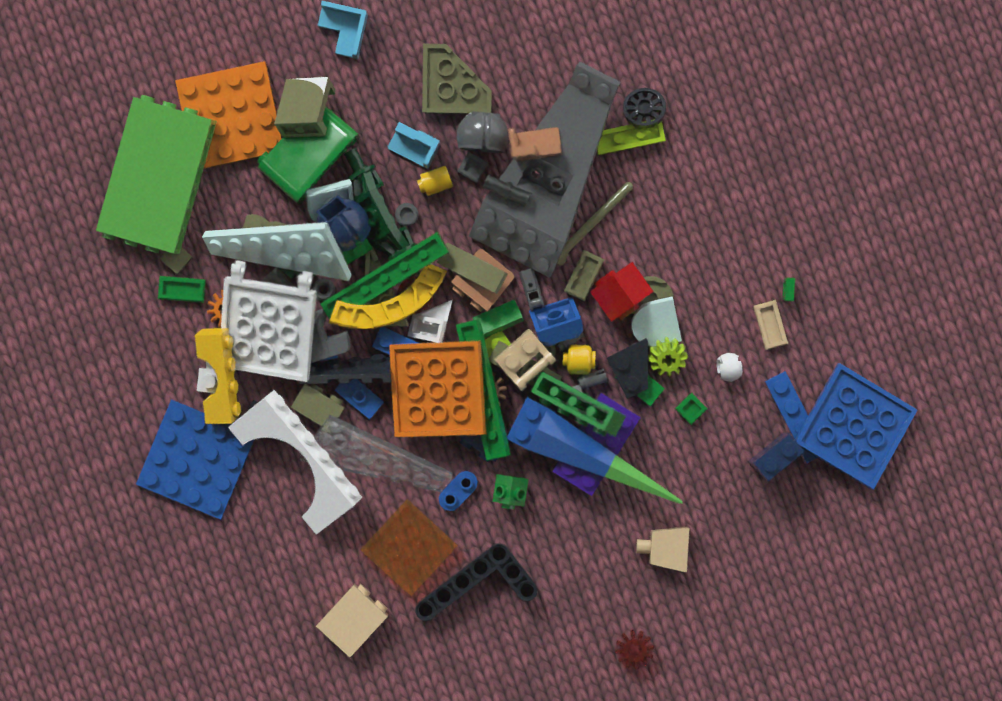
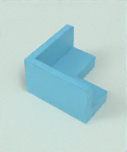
M322 1L318 27L340 32L335 54L358 59L368 17L367 11Z
M399 122L395 129V134L388 145V149L428 169L440 147V141L420 130L416 131Z

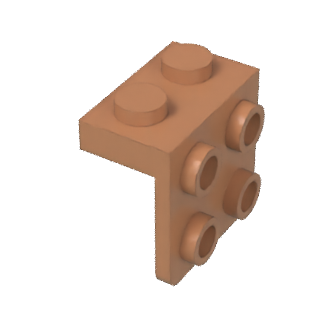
M479 249L474 254L475 257L508 273L498 294L459 274L455 276L451 283L454 285L452 290L462 298L466 294L472 299L470 304L481 312L483 309L488 311L512 282L514 274L486 251Z

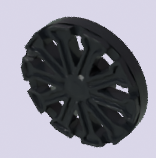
M639 88L629 93L625 98L623 113L628 123H631L634 127L652 128L664 119L666 102L658 91L651 88Z

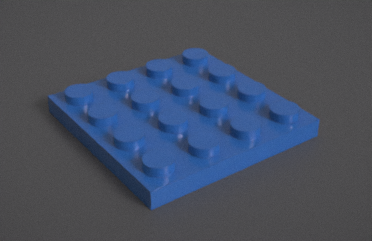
M838 363L795 440L802 449L872 490L878 483L914 418L917 409L841 363Z
M171 399L136 485L221 520L255 439L242 445L228 428L231 424H205L204 412Z

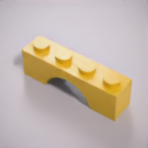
M229 328L201 329L195 334L197 358L208 362L215 370L218 378L216 392L203 401L205 424H232L241 413V405L237 402L238 382L234 377L236 362L232 358L231 352L233 338L229 335Z

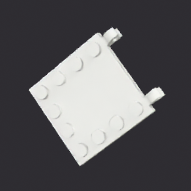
M236 261V264L231 266V277L227 276L224 279L221 328H229V335L233 338L231 352L232 358L236 362L235 370L307 382L310 377L316 291L310 290L313 274L303 271L302 275H299L298 288L243 279L246 262Z

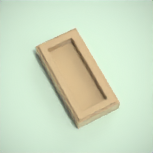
M776 300L753 306L765 350L788 344Z

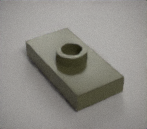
M584 250L564 292L585 301L604 259Z

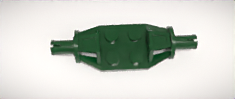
M355 148L344 154L353 170L352 175L347 178L352 183L353 199L368 215L370 232L366 238L370 245L388 255V259L391 261L417 244L413 243L406 226L397 228L395 219L389 213L383 196L378 192V189L383 187L384 183L375 170L377 168L376 165L365 166L357 151L358 149ZM361 180H362V186H363V192H362V193H361ZM390 240L398 248V250L394 248L391 244H389L387 241Z

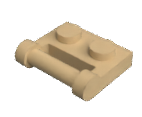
M528 329L501 352L494 361L518 389L522 391L527 387L526 384L547 365H552L556 359L532 331ZM537 353H540L543 358L519 378L516 372Z

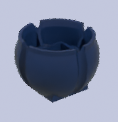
M337 195L316 211L318 214L317 223L328 224L341 252L355 248L356 241L363 242L370 232L367 213L353 200L342 199Z

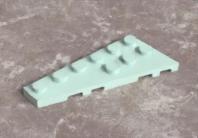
M327 223L205 231L202 236L212 255L294 271L310 272L315 275L349 281L352 275Z

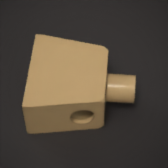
M689 527L651 530L650 540L637 539L636 553L649 554V563L652 565L687 572Z

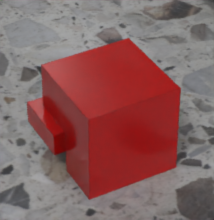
M633 262L617 273L614 270L610 271L595 282L596 288L590 291L611 322L618 317L622 320L640 307L638 305L640 301L654 292Z

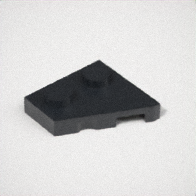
M647 338L607 357L627 399L648 389Z

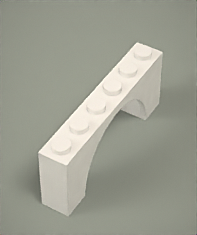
M275 390L228 427L242 445L257 438H275L289 443L306 458L315 478V496L312 505L302 518L315 534L351 509L362 498L358 489L344 476L343 471L331 460L327 451L321 448L314 439L313 434L303 426L298 416L289 409L284 399Z

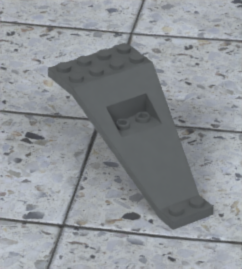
M582 62L577 64L568 86L535 129L541 130L557 127L560 133L562 155L518 162L513 159L499 180L506 183L510 181L513 183V186L531 192L527 205L524 206L508 198L506 200L502 199L501 195L490 191L481 204L469 237L549 278L552 276L569 238L614 97L621 84L620 81Z

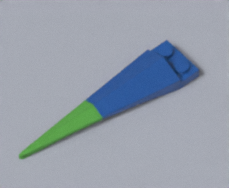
M528 397L526 398L507 435L508 440L527 450L676 503H683L675 495L558 414Z

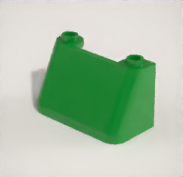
M327 106L322 118L327 128L325 136L282 138L269 153L265 151L257 160L259 163L257 168L298 205L306 199L305 192L308 189H313V186L336 160L347 151L346 146H353L360 138L353 128Z

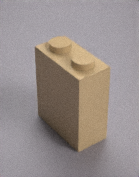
M354 584L316 625L319 630L349 657L356 652L388 617L386 613L388 608L379 600L374 602L369 597L371 593L362 584L359 586Z

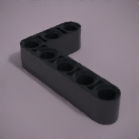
M498 542L491 545L417 603L415 613L420 620L428 621L496 569H498L521 600H533L537 595V586L510 549L504 543ZM501 547L505 550L506 554L503 559L498 560L493 557L492 552L495 548ZM476 562H485L487 564L486 572L477 573L474 569ZM514 565L519 568L520 573L517 577L511 578L507 575L506 570L509 566ZM458 576H466L469 579V584L466 587H459L456 584ZM524 584L533 586L534 591L531 595L524 596L520 592ZM445 589L450 592L451 597L448 601H441L438 598L440 590ZM422 604H429L432 607V613L429 615L421 614L419 607Z

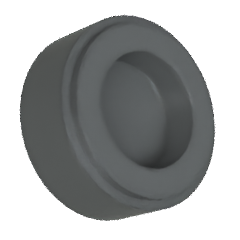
M403 203L397 207L395 217L399 224L411 226L418 219V211L413 204Z

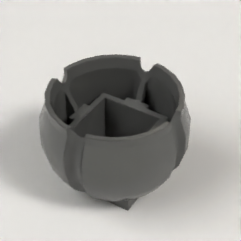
M470 112L463 118L457 129L458 149L467 151L480 149L481 152L504 153L509 141V132L500 114Z

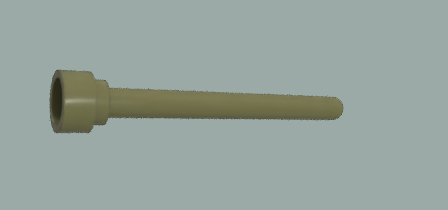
M626 182L566 242L557 263L559 267L567 261L568 253L633 189L631 182Z

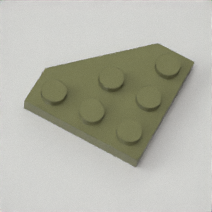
M423 44L422 113L469 114L472 111L491 113L492 90L477 77L447 44Z

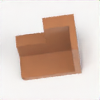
M557 127L517 133L514 129H509L512 157L516 162L562 155L560 133Z

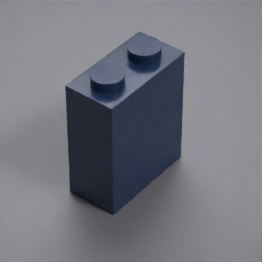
M783 432L748 462L762 479L769 481L805 451L790 433Z

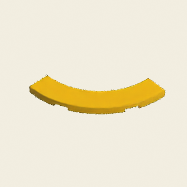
M430 264L422 269L417 279L407 290L379 304L354 305L337 300L328 323L351 329H374L397 323L418 311L429 301L441 285L447 270Z

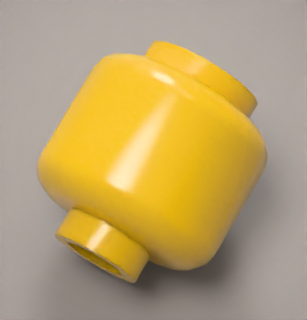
M572 344L568 347V352H563V366H567V371L570 374L587 375L591 372V369H595L596 351H592L589 345Z

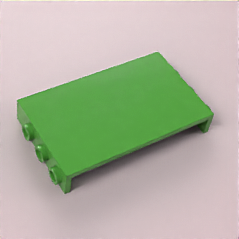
M141 95V99L133 97L96 231L102 232V237L107 239L123 238V243L135 247H137L138 243L146 245L145 250L159 253L160 249L173 254H180L217 121L198 116L197 110L185 107L184 111L177 110L176 104L163 101L162 105L154 103L155 98Z

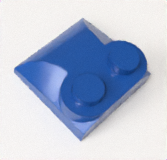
M573 297L545 305V308H542V306L535 308L532 312L529 310L538 340L545 346H554L558 342L567 339H576L583 332L582 320Z

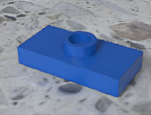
M353 379L349 383H340L335 389L339 395L369 420L384 403L381 398L358 379Z

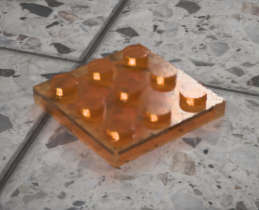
M406 499L360 550L412 596L453 552L458 544L409 499Z

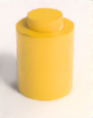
M446 165L420 174L421 179L417 180L421 194L426 192L427 196L453 187Z

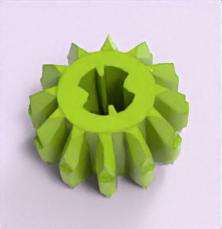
M665 337V342L661 343V341L657 340V347H650L652 354L648 355V359L652 362L651 368L653 370L658 369L657 371L660 376L666 371L667 376L670 377L671 371L679 374V367L686 366L684 360L688 358V355L684 351V344H678L676 338L669 342V338Z

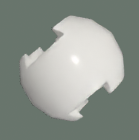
M726 353L717 359V372L721 373L720 379L732 382L742 376V363L738 361L739 356L733 353Z

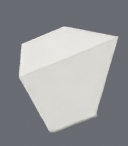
M453 300L419 314H413L408 336L435 343L443 342Z

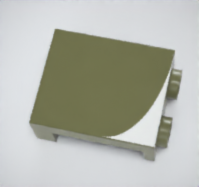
M329 77L286 79L274 123L283 138L325 136L327 128L322 118L328 95H334L336 91Z

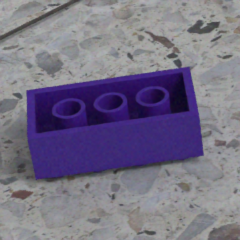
M600 393L596 399L597 401L626 416L616 436L607 433L605 437L593 431L595 426L590 423L587 427L581 424L578 429L615 455H618L641 417ZM557 461L552 472L591 496L603 479V476L561 461Z

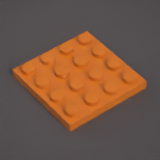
M265 61L175 80L182 111L187 107L197 110L198 116L217 121L204 169L258 158L265 151L269 153L282 139L280 132L274 124L277 112Z
M481 341L389 345L395 437L486 434Z

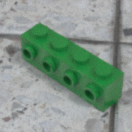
M541 372L531 391L540 396L539 402L549 407L555 404L558 406L556 411L567 417L570 414L577 416L575 421L586 427L589 423L594 425L593 431L605 437L607 433L616 436L626 417L544 372Z

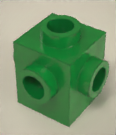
M496 474L492 502L502 503L501 508L515 510V505L525 506L529 479Z

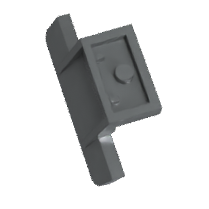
M323 309L315 311L311 363L348 352L351 347L348 331L327 337L323 329L327 315Z

